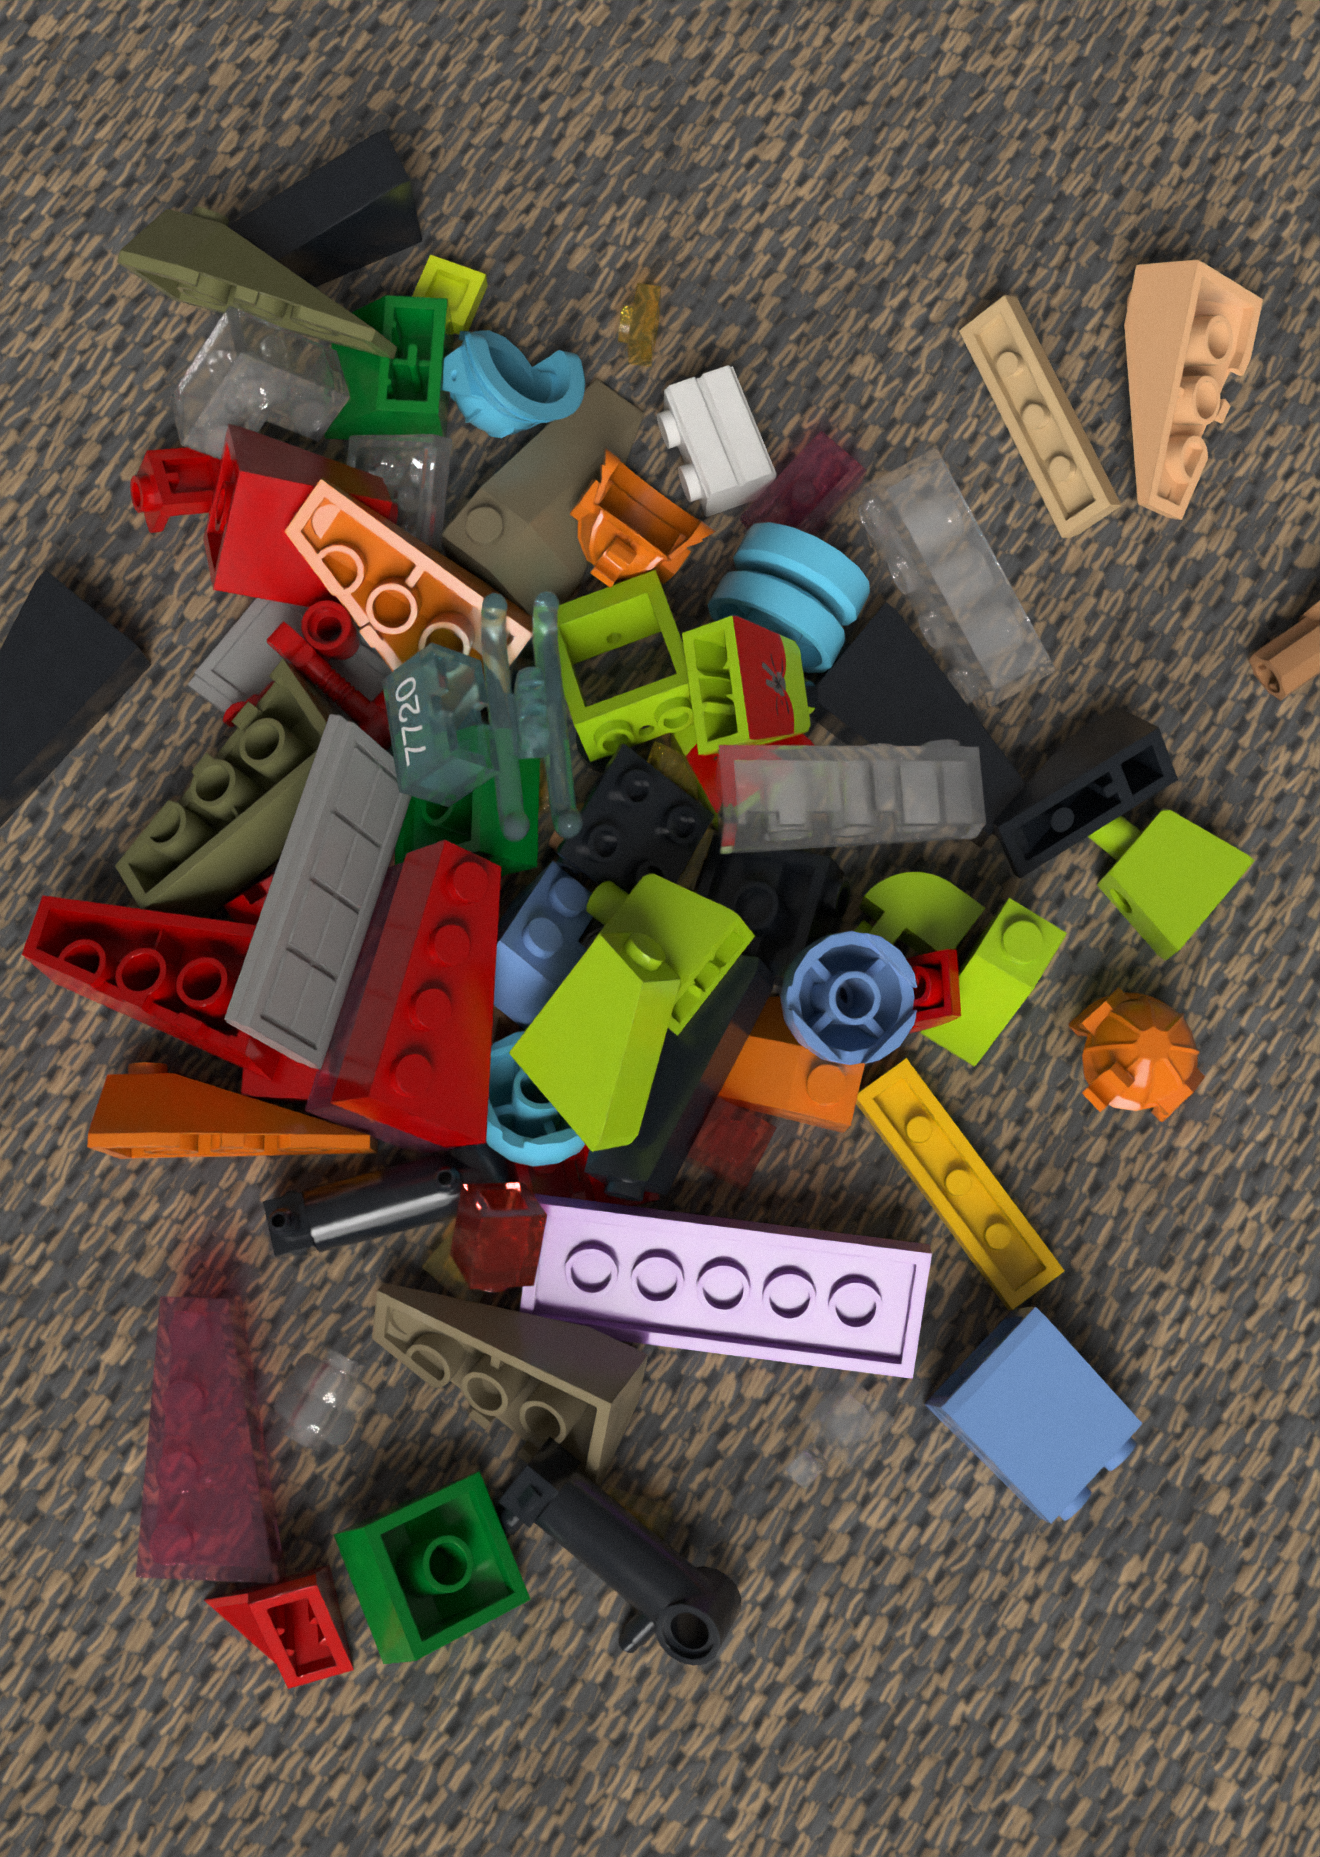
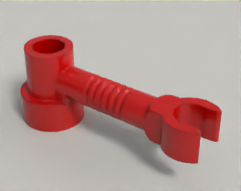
M330 600L320 601L310 606L304 613L301 621L302 635L306 642L324 660L328 661L330 658L346 660L357 652L360 645L357 626L348 611L341 604ZM341 630L340 635L336 639L330 641L331 636L335 632ZM271 681L259 694H253L246 701L232 704L226 710L223 722L229 727H234L235 724L232 720L249 701L256 706L275 681Z
M284 621L267 638L266 643L307 677L314 685H318V688L322 689L323 693H327V696L331 697L333 702L341 706V709L359 724V728L386 751L402 735V727H418L426 718L421 710L419 713L414 714L409 708L405 707L401 712V716L403 718L407 717V721L401 722L399 710L403 704L408 703L414 710H417V707L408 698L404 701H397V688L389 683L370 701L359 690H355V687L351 686L350 682H346V679L341 677V674L337 673L336 669H332V666ZM400 691L398 692V696L400 698L405 696ZM404 730L405 734L408 736H410V734L413 732Z

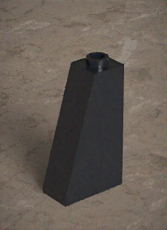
M385 129L369 136L228 226L313 287H318L423 242L410 179ZM222 313L227 325L242 319Z
M47 570L34 583L0 649V827L151 666V663L135 643Z
M885 602L817 684L818 702L816 708L809 716L981 848L992 834L998 838L992 822L1024 788L1026 783L897 610Z
M740 955L677 1036L669 1028L667 1029L639 1134L629 1145L594 1152L589 1149L584 1172L605 1185V1194L630 1201H643L644 1192L668 1194L773 990L775 976L759 957Z

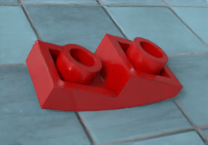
M945 949L906 958L915 973L917 988H913L915 997L913 1010H917L914 1026L908 1034L937 1027L961 1016L957 950Z

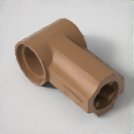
M1320 601L1298 619L1299 623L1258 649L1248 660L1252 666L1253 674L1269 694L1275 696L1279 701H1282L1320 674Z

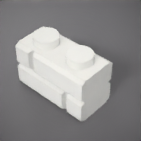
M727 365L704 373L700 378L692 377L674 383L664 390V411L657 413V421L666 447L670 449L678 446L685 465L678 467V474L683 491L689 502L699 499L704 514L708 517L774 494L776 471L733 366Z

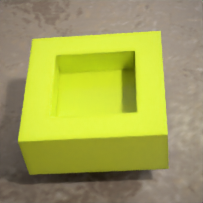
M430 254L412 297L448 298L453 330L455 334L459 335L460 331H469L488 287L486 274Z

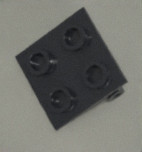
M620 743L612 759L607 763L593 791L588 795L583 808L579 810L564 840L559 844L556 853L560 857L556 864L574 876H579L582 872L599 885L606 881H612L628 894L631 893L642 877L649 873L658 875L676 884L715 815L627 745Z

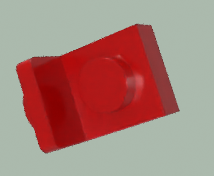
M218 445L146 451L137 475L131 478L130 492L135 510L138 513L144 512L150 533L162 532L170 516L209 513L221 460Z

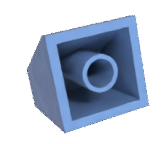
M1037 1307L1011 1310L924 1403L1040 1519L1051 1524L1058 1516L1064 1521L1068 1520L1082 1508L1092 1493L1086 1485L1103 1467L1108 1471H1112L1131 1454L1137 1444L1131 1436L1143 1424Z

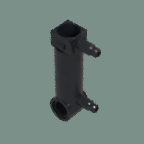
M486 1142V1144L458 1146L446 1151V1153L304 1189V1192L288 1191L281 1197L263 1201L274 1255L275 1257L285 1259L293 1256L309 1257L312 1256L311 1252L318 1250L320 1253L460 1216H471L517 1204L524 1200L515 1162H511L493 1150Z
M549 1437L498 1501L503 1505L497 1516L506 1539L508 1540L511 1535L517 1533L523 1524L530 1528L535 1523L634 1606L638 1611L626 1624L625 1631L618 1639L619 1646L624 1652L634 1653L656 1634L658 1642L664 1651L680 1663L695 1666L706 1664L715 1658L741 1610V1595L737 1585L728 1575L718 1569L706 1566H693L577 1468L581 1462L553 1438Z

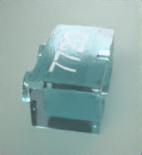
M430 643L382 680L400 793L450 807L501 772L493 727L482 724L480 710L489 705L481 660L441 645Z

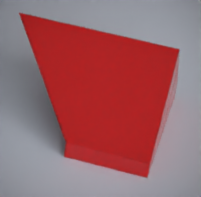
M330 1564L204 1600L277 1665L288 1689L354 1670Z

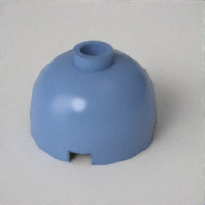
M854 931L825 935L798 952L785 972L780 995L784 1021L796 1041L822 1060L845 1065L879 1061L900 1047L914 1026L917 1010H913L915 999L913 988H917L915 973L903 953L881 936Z

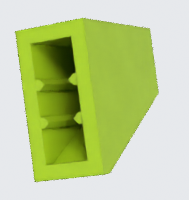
M1009 898L986 925L958 970L961 1016L949 1023L922 1030L920 1034L975 1067L1033 991L1067 933Z
M640 932L600 933L509 1052L512 1058L592 1152L629 1145L638 1136L681 982L680 977L664 961L666 955L661 946L652 938Z

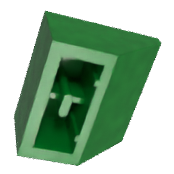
M385 295L352 312V314L394 344L397 350L394 359L331 343L323 430L325 439L445 445L450 392L442 390L444 358L453 352L454 330L448 298Z

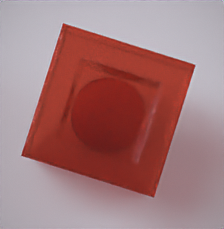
M717 1097L687 1156L686 1162L744 1191L777 1127Z
M525 1182L462 1184L450 1256L470 1289L501 1292L508 1287L534 1286L547 1214Z

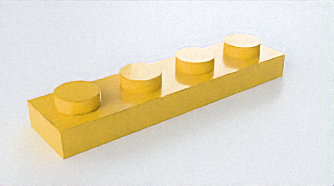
M907 1058L858 1093L856 1105L1008 1310L1015 1309L1065 1271Z

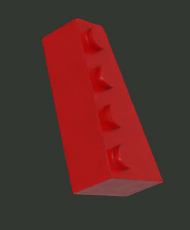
M447 840L406 853L330 1103L445 1148L486 1144L501 866Z
M42 895L22 956L50 980L70 991L273 1081L280 1052L228 1024L227 1020L224 1019L256 925Z

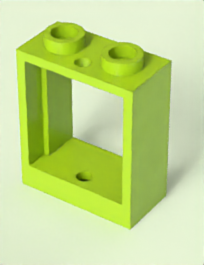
M656 569L617 583L611 588L601 589L538 613L573 724L590 762L608 755H614L620 743H624L630 748L668 733L682 731L694 724L684 645ZM662 632L677 674L587 707L574 664ZM650 725L649 727H647V728H645V729H641V728L644 727V726Z

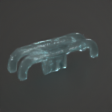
M549 591L540 592L534 599L532 637L535 667H527L518 671L514 694H512L506 628L508 605L501 594H488L482 601L481 644L497 810L501 832L511 842H518L526 837L530 828V821L524 813L519 759L545 758L550 810L554 829L564 839L574 838L581 831L584 820L581 812L577 810L558 644L559 600L554 593Z

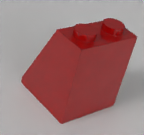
M228 424L203 538L213 590L310 607L317 602L325 600L341 604L336 596L331 595L284 531L322 477L394 524H397L398 506L397 503L392 502L384 479L244 427Z

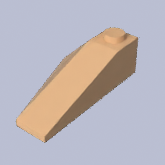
M1198 259L1136 265L1132 289L1127 298V313L1124 323L1137 501L1139 505L1167 518L1182 520L1208 460L1207 447L1201 438L1204 430L1213 421L1223 423L1229 411V403L1226 399H1220V393L1228 374L1233 372L1239 376H1244L1250 362L1263 302L1262 298Z

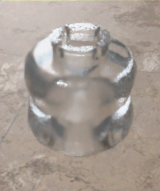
M327 1347V1352L323 1359L314 1354L305 1353L297 1360L291 1382L278 1395L274 1405L275 1413L288 1421L286 1427L281 1430V1433L316 1452L320 1451L323 1441L335 1446L345 1444L353 1431L355 1417L366 1407L372 1396L371 1386L358 1378L360 1372L365 1367Z

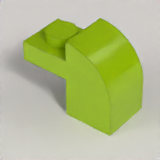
M905 872L882 880L866 893L859 909L877 923L871 926L863 920L854 932L881 936L892 945L900 939L920 955L945 949L954 950L985 910V907L954 884L939 876L924 872Z

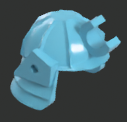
M490 330L460 331L458 340L463 341L462 345L444 358L442 390L450 392V397L456 402L458 409L465 417V423H471L491 437L503 438L507 435L517 434L522 430L532 428L540 423L566 418L579 408L584 397L585 376L580 357L572 352L558 350L532 367L523 353L506 337Z

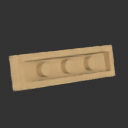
M1003 295L959 330L1061 537L1071 538L1082 533L1122 505L1018 298Z

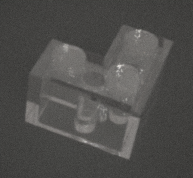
M229 305L170 398L180 444L221 460L228 424L241 426L258 433L265 421L319 442L349 400L350 394L336 350Z

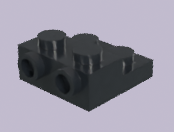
M714 835L696 893L731 909L741 917L755 935L741 955L759 957L775 976L774 985L782 987L785 972L798 952L820 937L827 935L832 917H843L849 903L850 885L848 881L843 880L844 872L831 857Z

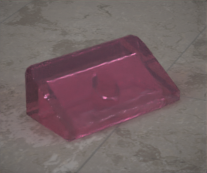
M820 431L740 516V521L747 530L755 523L772 522L794 527L814 536L862 485L867 469L825 433Z

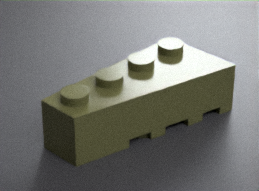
M284 658L269 675L275 682L257 705L254 706L248 701L232 720L238 728L214 758L206 753L193 768L191 773L194 774L191 786L178 802L168 800L115 865L140 909L208 918L280 858L329 715H338L324 693Z

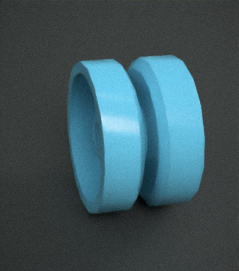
M772 522L753 524L746 532L733 556L737 571L728 572L721 579L708 603L710 616L714 621L732 615L739 616L794 640L800 648L803 672L824 673L832 667L845 642L842 626H848L857 619L870 594L869 581L854 562L841 551L818 537L794 527Z

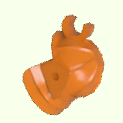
M607 448L604 451L603 465L600 464L599 482L595 479L590 481L570 512V515L578 520L577 538L585 558L594 565L590 573L610 588L615 582L620 583L655 569L660 582L665 584L676 574L691 553L687 547L703 542V538L716 532L703 521L690 515L646 483Z
M1118 987L1109 996H1105L1090 1004L1068 1024L1078 1037H1087L1082 1060L1084 1078L1088 1086L1083 1090L1082 1094L1099 1112L1108 1105L1113 1108L1132 1111L1153 1107L1151 1113L1160 1122H1163L1194 1093L1205 1078L1197 1068L1200 1051L1196 1048L1193 1033L1184 1020V1013L1176 1012L1172 1007L1154 997L1139 993H1124Z

